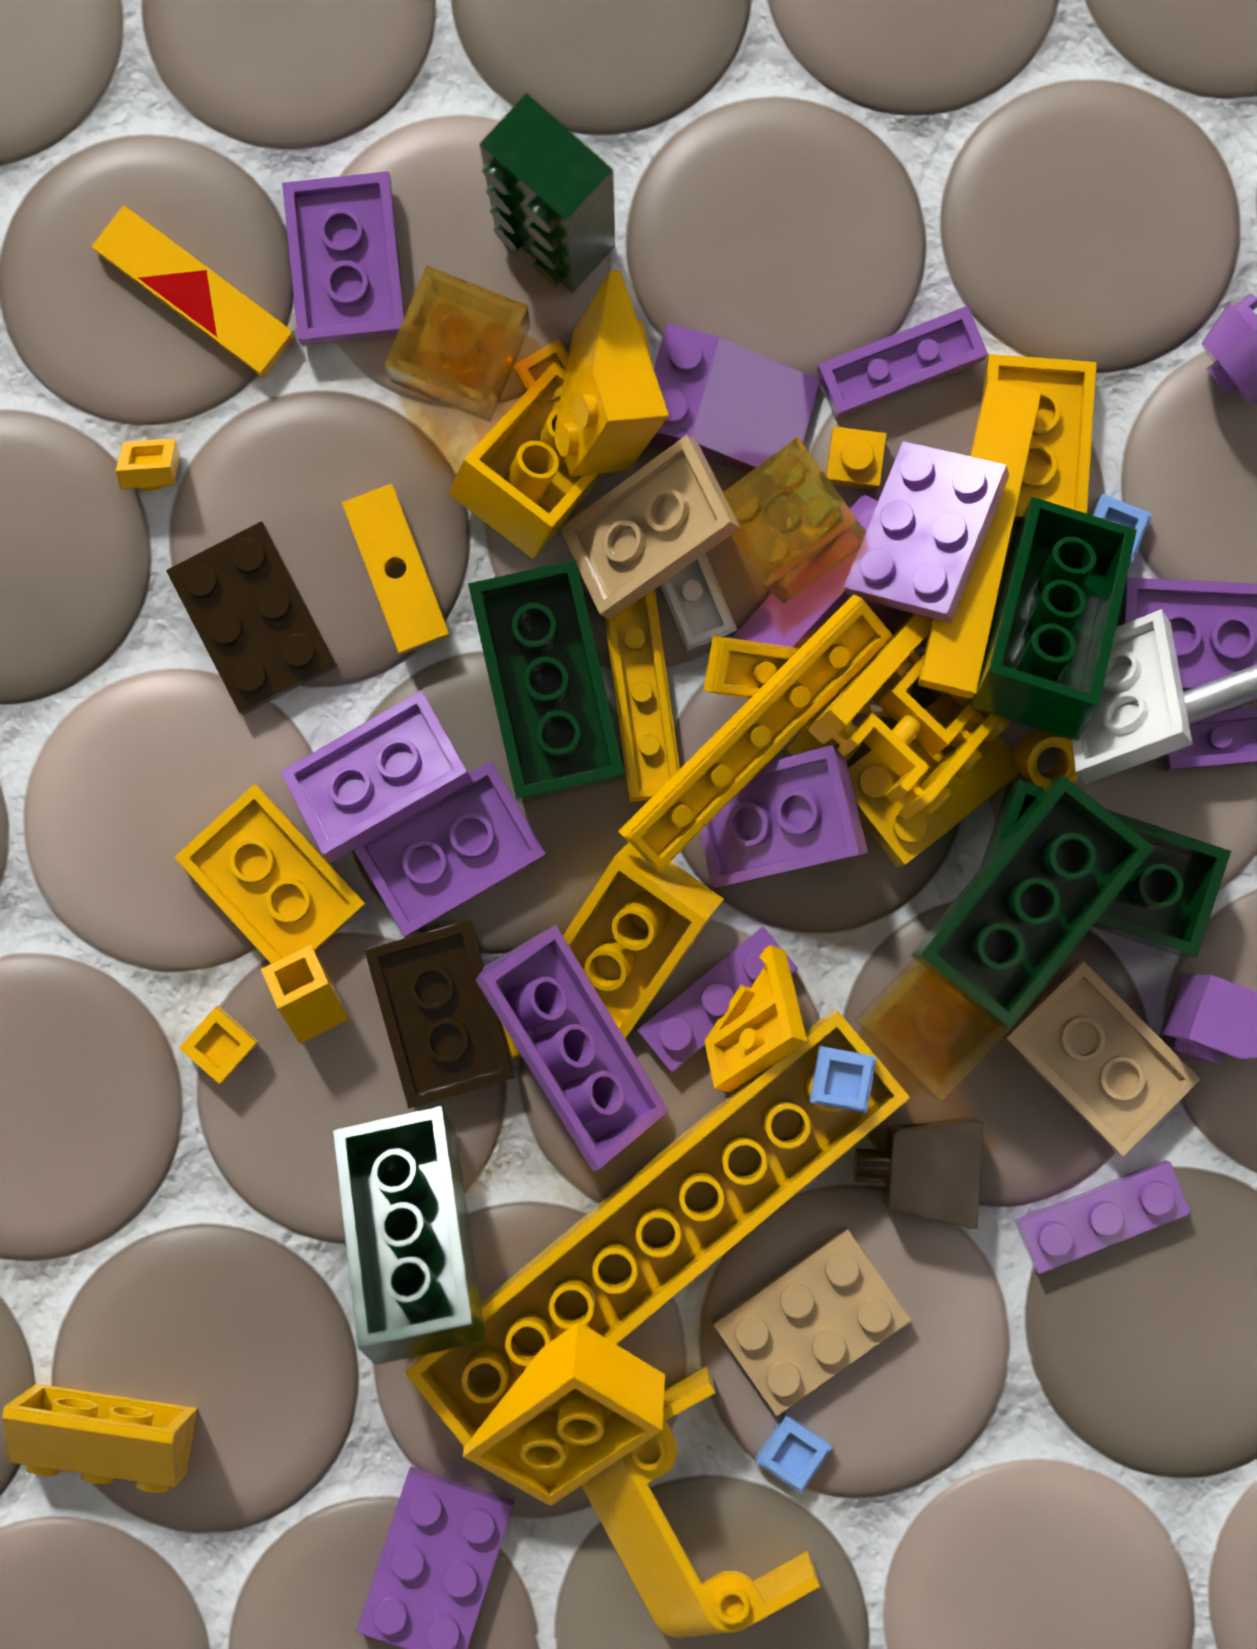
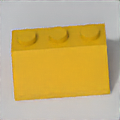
M35 1384L4 1406L2 1421L9 1462L27 1465L26 1471L35 1475L53 1476L58 1475L60 1470L81 1473V1480L88 1483L110 1484L115 1479L135 1481V1487L142 1491L166 1492L169 1490V1487L176 1488L187 1475L198 1408Z

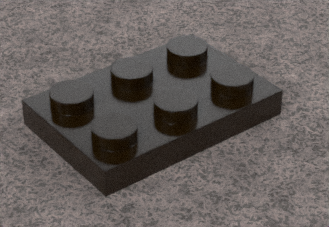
M262 521L166 570L240 714L245 715L338 666L266 525Z
M471 920L364 950L408 1109L515 1078L499 1018L476 981L484 968V963Z

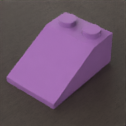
M666 323L654 372L669 416L648 445L666 450L688 435L698 442L708 462L792 484L820 380L721 337Z
M1182 974L1160 1035L1176 1040L1172 1050L1200 1061L1207 1060L1220 1064L1222 1056L1237 1059L1257 1058V992L1214 975Z

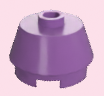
M1251 293L1234 306L1228 303L1201 343L1213 361V364L1206 369L1225 394L1234 389L1248 405L1257 403V314L1253 311L1257 307V298Z

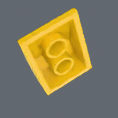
M610 270L572 334L555 426L556 448L558 453L565 458L570 477L629 471L669 416L621 270Z
M555 362L549 366L465 457L448 493L533 560L556 535L560 527L566 523L604 474L570 477L565 458L557 451L555 426L561 396L543 407L538 402V398L542 393L545 396L563 385L566 370Z
M945 693L925 708V710L944 727L960 709L961 705L948 693ZM1000 735L990 743L984 739L977 747L983 754L980 760L963 777L958 778L954 775L946 785L952 790V793L939 808L930 815L922 809L907 821L898 814L904 805L899 800L892 803L885 796L900 779V776L874 751L871 750L848 768L860 821L896 867L904 866L1019 773L1015 766L1014 753ZM915 738L908 745L930 766L916 782L919 787L954 746L949 743V745L933 756Z
M630 843L626 844L615 855L563 935L625 1039L724 900L673 862H670L659 873Z
M577 1322L539 1351L464 1446L463 1457L545 1504L552 1506L663 1430L665 1374L581 1322Z

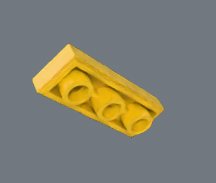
M391 483L341 502L398 653L403 655L451 637L393 484ZM396 563L406 565V571L402 577L394 579L388 576V571L392 565Z

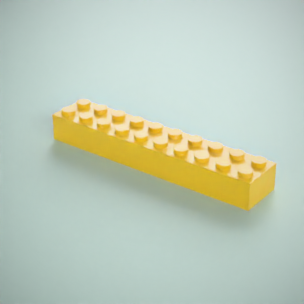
M830 1010L805 1031L807 1037L806 1044L734 1090L480 1302L486 1337L485 1342L420 1355L411 1360L405 1374L463 1446L468 1443L544 1346L577 1322H581L615 1344L620 1342L910 1099V1096L876 1057L867 1113L811 1103L809 1101L819 1046L875 1056L839 1011Z

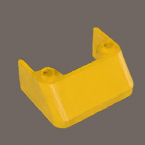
M707 1365L664 1389L663 1430L581 1485L657 1627L666 1635L674 1638H689L744 1630L820 1587L816 1569L808 1551L754 1581L744 1573L731 1570L718 1573L701 1583L648 1486V1483L667 1473L676 1460L677 1442L666 1420L715 1393L712 1374Z

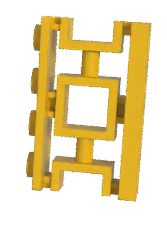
M914 613L906 619L893 634L894 637L861 669L807 729L823 745L833 737L840 744L837 750L844 757L862 741L900 776V779L885 796L892 803L899 800L904 805L898 814L906 821L922 809L930 815L939 808L952 793V790L946 785L954 775L958 778L963 777L982 757L983 754L977 749L984 739L989 743L992 742L1012 721L985 711L980 714L977 711L978 709L970 707L972 699L948 693L961 707L943 727L906 692L920 676L925 650L918 655L914 649L930 632L933 619ZM885 682L890 685L891 688L877 703L898 724L891 730L872 712L855 726L851 722L854 716ZM915 738L933 756L949 745V743L954 746L919 787L916 782L930 766L908 745Z

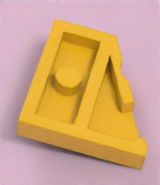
M772 945L763 950L759 958L766 964L751 988L740 985L729 1002L727 1012L722 1018L717 1020L705 1038L704 1042L714 1089L731 1093L807 1043L786 950Z

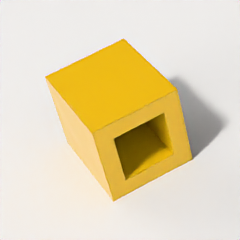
M311 944L261 969L277 1009L299 1044L349 1020L334 984Z

